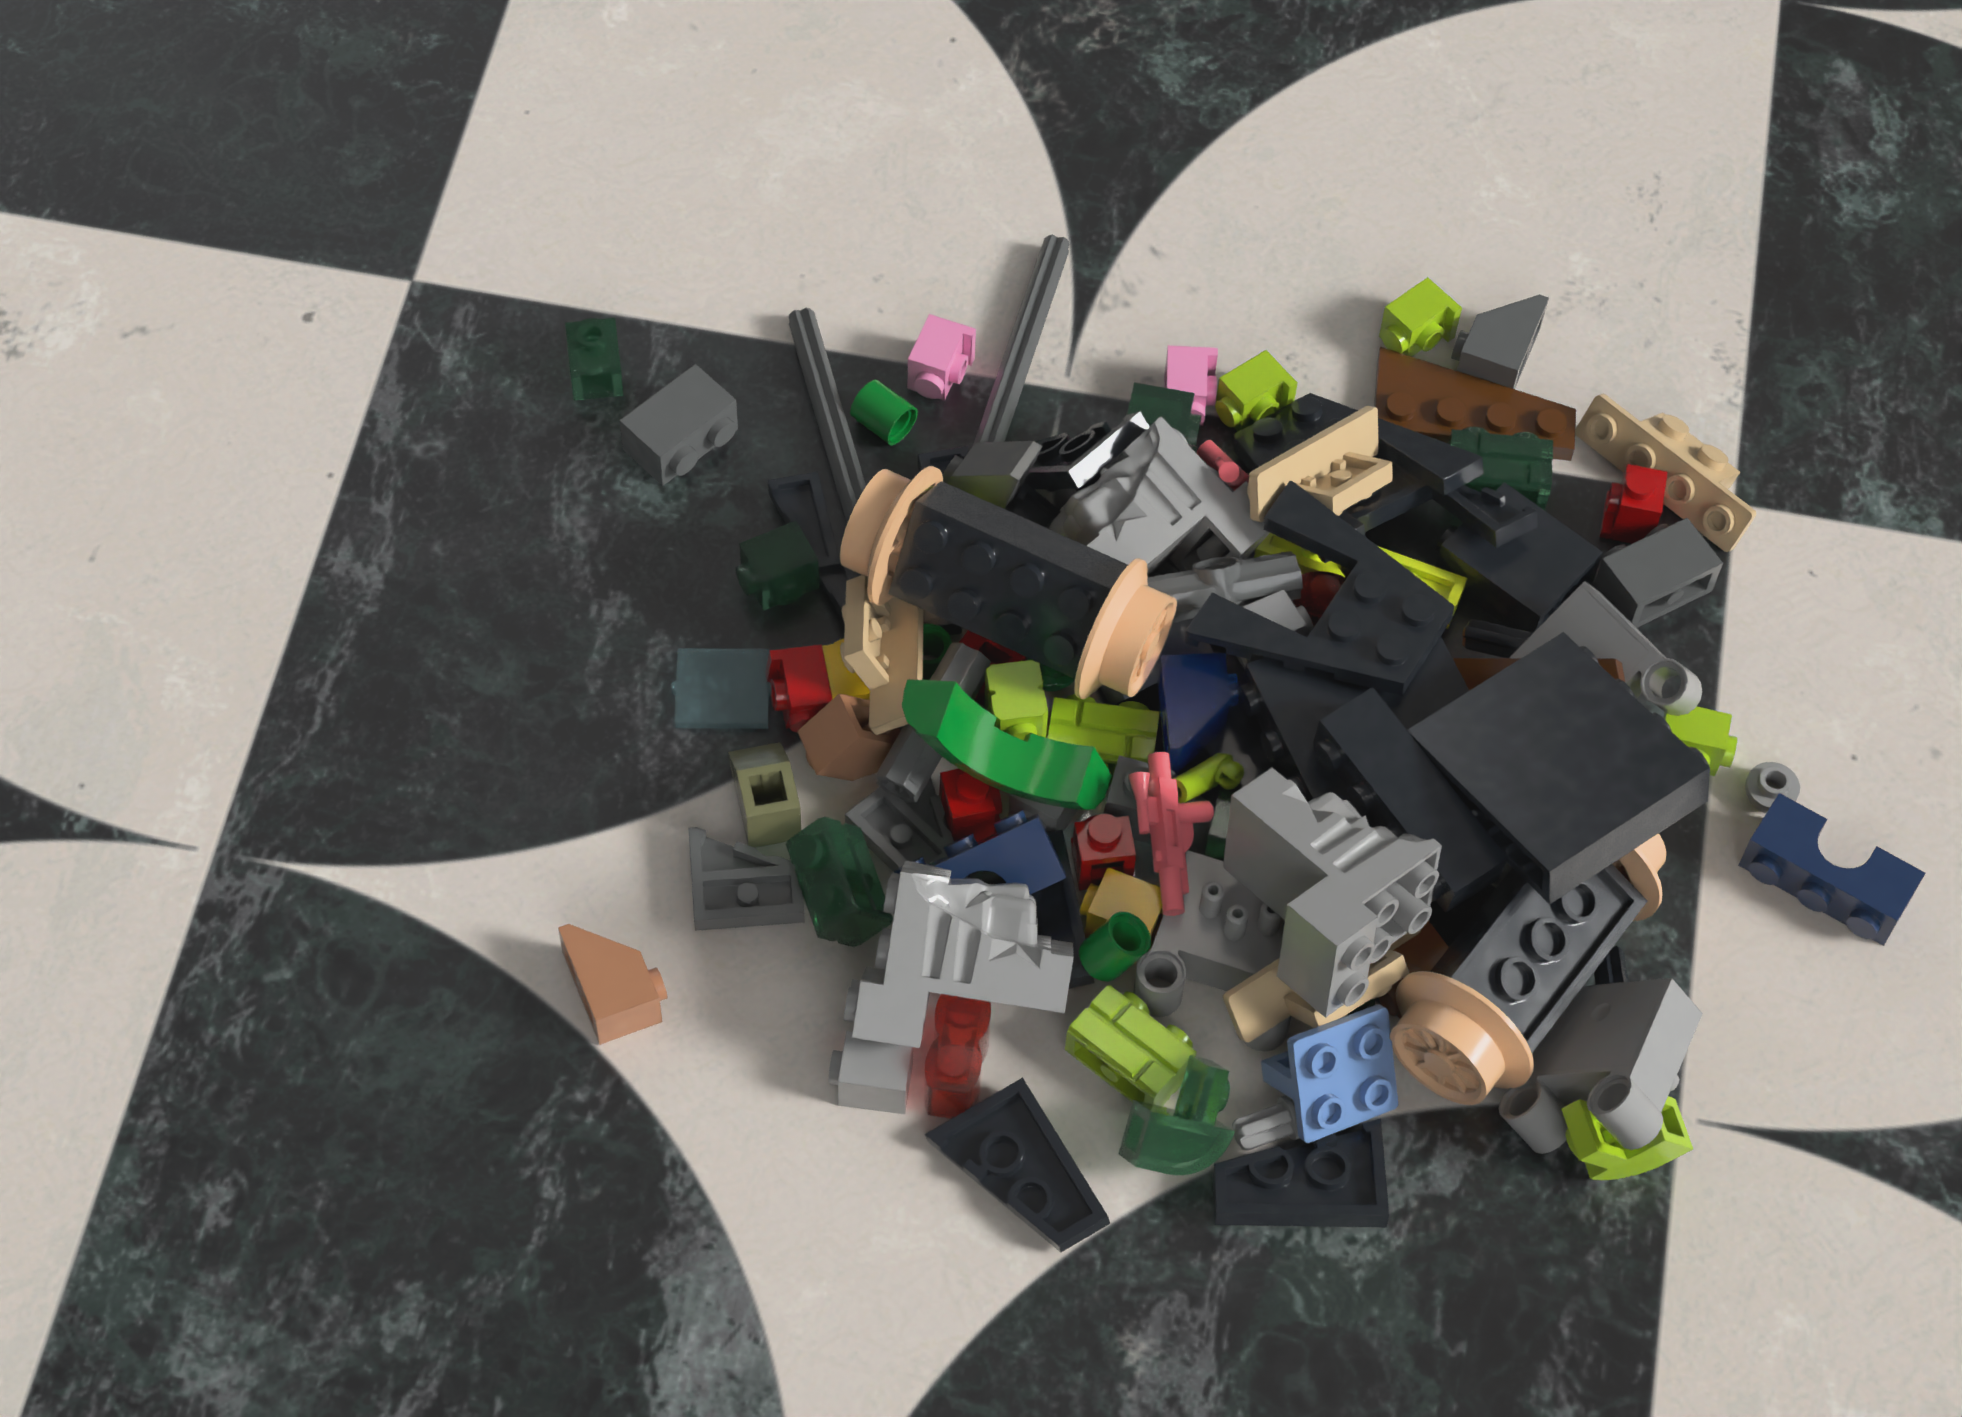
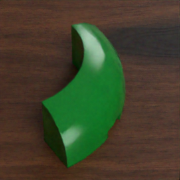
M907 679L902 700V709L907 723L931 748L960 770L1004 792L1051 806L1091 810L1095 809L1103 801L1113 775L1094 746L1060 742L1033 733L1025 735L1024 740H1021L996 728L994 725L997 717L971 699L956 681Z

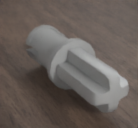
M1282 1096L1278 1098L1277 1105L1235 1119L1232 1127L1235 1140L1241 1149L1249 1151L1288 1136L1293 1140L1299 1139L1294 1100H1290L1287 1096Z

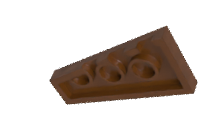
M1380 347L1377 359L1374 407L1378 409V418L1461 449L1572 460L1575 450V408Z

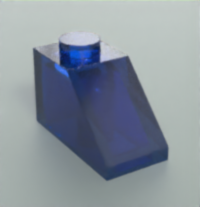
M1225 653L1161 655L1157 686L1164 752L1169 753L1170 768L1177 775L1226 727L1229 706H1237L1238 704L1236 673H1227Z

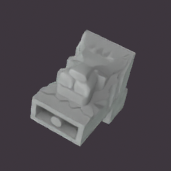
M1159 417L1146 431L1134 440L1122 452L1123 455L1117 459V462L1107 469L1095 484L1077 491L1064 505L1067 518L1063 523V529L1068 538L1128 565L1136 558H1140L1147 563V576L1151 575L1168 559L1180 571L1192 570L1196 562L1209 558L1235 557L1239 560H1245L1270 533L1264 530V521L1257 522L1250 518V499L1247 494L1248 483H1243L1232 492L1219 477V473L1212 467L1207 466L1191 449L1185 437L1178 430L1172 428L1162 417Z
M1271 768L1231 796L1223 868L1285 920L1277 977L1326 1018L1343 1005L1351 1006L1364 995L1369 986L1367 978L1370 963H1375L1381 959L1389 950L1391 944L1406 933L1415 934L1427 923L1432 914L1430 905L1434 885L1439 877L1437 868L1442 845L1435 839L1426 840L1412 834H1402L1400 837H1396L1383 826L1371 828L1366 816L1361 817L1348 800H1341L1340 797L1332 792L1307 802L1292 780L1285 779L1276 770Z
M905 861L900 874L891 873L887 884L883 912L894 914L892 929H882L878 942L875 968L866 966L861 980L852 979L846 999L844 1021L854 1022L852 1038L920 1048L930 992L1065 1013L1074 957L1073 943L1052 940L1050 936L1037 935V906L1034 897L1029 893L1027 884L1016 882L986 884L980 879H950L951 870Z

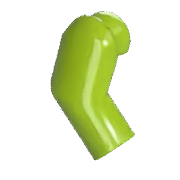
M1217 753L1190 770L1173 778L1177 782L1178 802L1186 803L1219 784L1226 790L1234 789L1243 779V766L1233 761L1234 758L1230 754Z

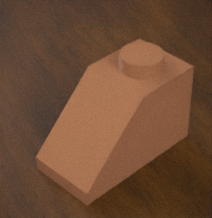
M838 694L797 732L806 750V759L812 769L815 770L816 775L854 781L878 772L898 737L900 728L898 727L879 735L874 734L869 727L870 700Z
M571 924L558 927L563 956L599 1045L662 1022L660 1001L668 999L666 988L658 968L655 967L648 970L639 950Z

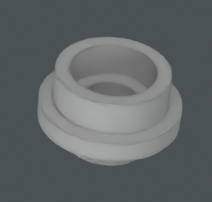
M1764 762L1756 765L1749 772L1745 782V790L1750 803L1757 810L1767 813L1779 793L1796 802L1800 793V783L1795 773L1787 766L1776 762ZM1766 782H1773L1780 786L1781 789L1771 788Z

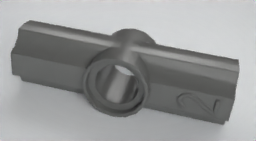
M1291 551L1239 560L1235 557L1209 558L1196 562L1192 570L1148 578L1149 587L1176 598L1177 606L1173 622L1194 619L1212 592L1243 607L1281 590H1285L1291 600L1300 599L1301 590L1303 589L1301 570L1298 566L1296 555Z
M954 642L950 644L930 680L956 681L962 690L971 699L975 700L985 682L986 668L990 667L991 661L980 651L974 650L963 643ZM907 724L899 727L900 733L875 777L878 779L876 784L888 794L894 795L905 802L916 803L942 756L920 738L911 726Z

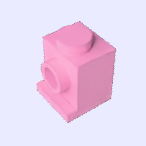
M929 314L908 357L907 389L916 391L926 398H938L945 401L952 384H960L965 375L967 365L972 366L975 359L976 329Z
M1168 345L1164 373L1163 419L1168 424H1179L1184 427L1203 426L1206 406H1215L1217 377L1215 372L1218 348Z

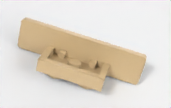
M1606 394L1595 396L1577 425L1575 435L1623 473L1627 464L1667 471L1663 504L1682 519L1688 518L1701 534L1723 551L1729 552L1733 550L1756 517V511L1728 490L1740 474V471L1728 463V457L1718 448L1703 444L1690 434L1686 423L1675 416L1662 412L1639 421Z
M1365 406L1251 471L1247 487V494L1250 499L1251 520L1257 522L1264 521L1265 515L1289 481L1295 482L1338 516L1342 514L1343 510L1360 500L1369 498L1373 492L1392 482V462L1374 458L1378 453V409Z
M861 575L846 581V604L842 606L845 633L844 642L840 646V652L846 668L851 673L856 672L870 690L869 727L874 734L879 735L908 724L902 709V700L907 679L922 680L924 610L894 596L883 605L878 606L871 603L867 594L868 577Z
M1421 929L1415 934L1406 933L1391 944L1389 950L1381 959L1375 963H1370L1367 978L1369 986L1364 995L1351 1006L1343 1005L1326 1018L1277 977L1279 959L1275 960L1223 995L1224 1003L1239 1039L1249 1043L1290 1016L1316 1028L1348 1016V1013L1368 1000L1385 995L1390 991L1394 983L1410 974L1403 955L1393 950L1419 934Z

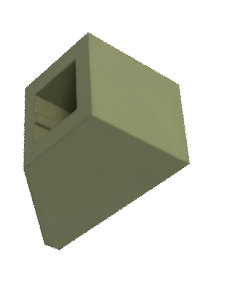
M781 742L728 752L748 846L756 848L802 839L800 802L790 760Z

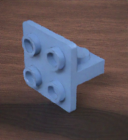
M1377 1004L1292 1036L1287 1041L1288 1051L1261 1061L1263 1081L1294 1100L1298 1137L1306 1143L1331 1135L1398 1107L1393 1049L1390 1039V1021L1387 1008Z

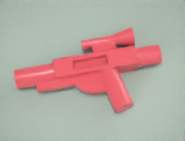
M1212 440L1205 441L1197 450V455L1208 466L1215 469L1219 473V477L1234 491L1243 483L1249 482V475Z
M1155 752L1147 756L1149 773L1134 772L1129 774L1128 778L1136 800L1139 834L1150 833L1153 866L1154 872L1159 873L1163 915L1176 916L1185 912L1183 895L1189 893L1185 852L1193 843V824L1210 822L1214 816V809L1212 804L1206 800L1179 803L1176 779L1171 778L1169 753Z

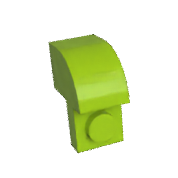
M1669 1096L1661 1112L1663 1124L1659 1133L1650 1143L1633 1150L1625 1149L1588 1110L1587 1101L1579 1099L1561 1109L1568 1127L1565 1132L1567 1143L1579 1161L1585 1162L1589 1177L1593 1180H1615L1635 1176L1660 1167L1694 1150L1676 1099Z

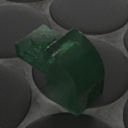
M1190 1055L1175 1109L1133 1099L1118 1154L1135 1167L1169 1175L1182 1176L1197 1173L1215 1163L1226 1151L1235 1133L1234 1130L1216 1119L1218 1112L1223 1111L1229 1099L1230 1083L1228 1075L1230 1071L1212 1060Z

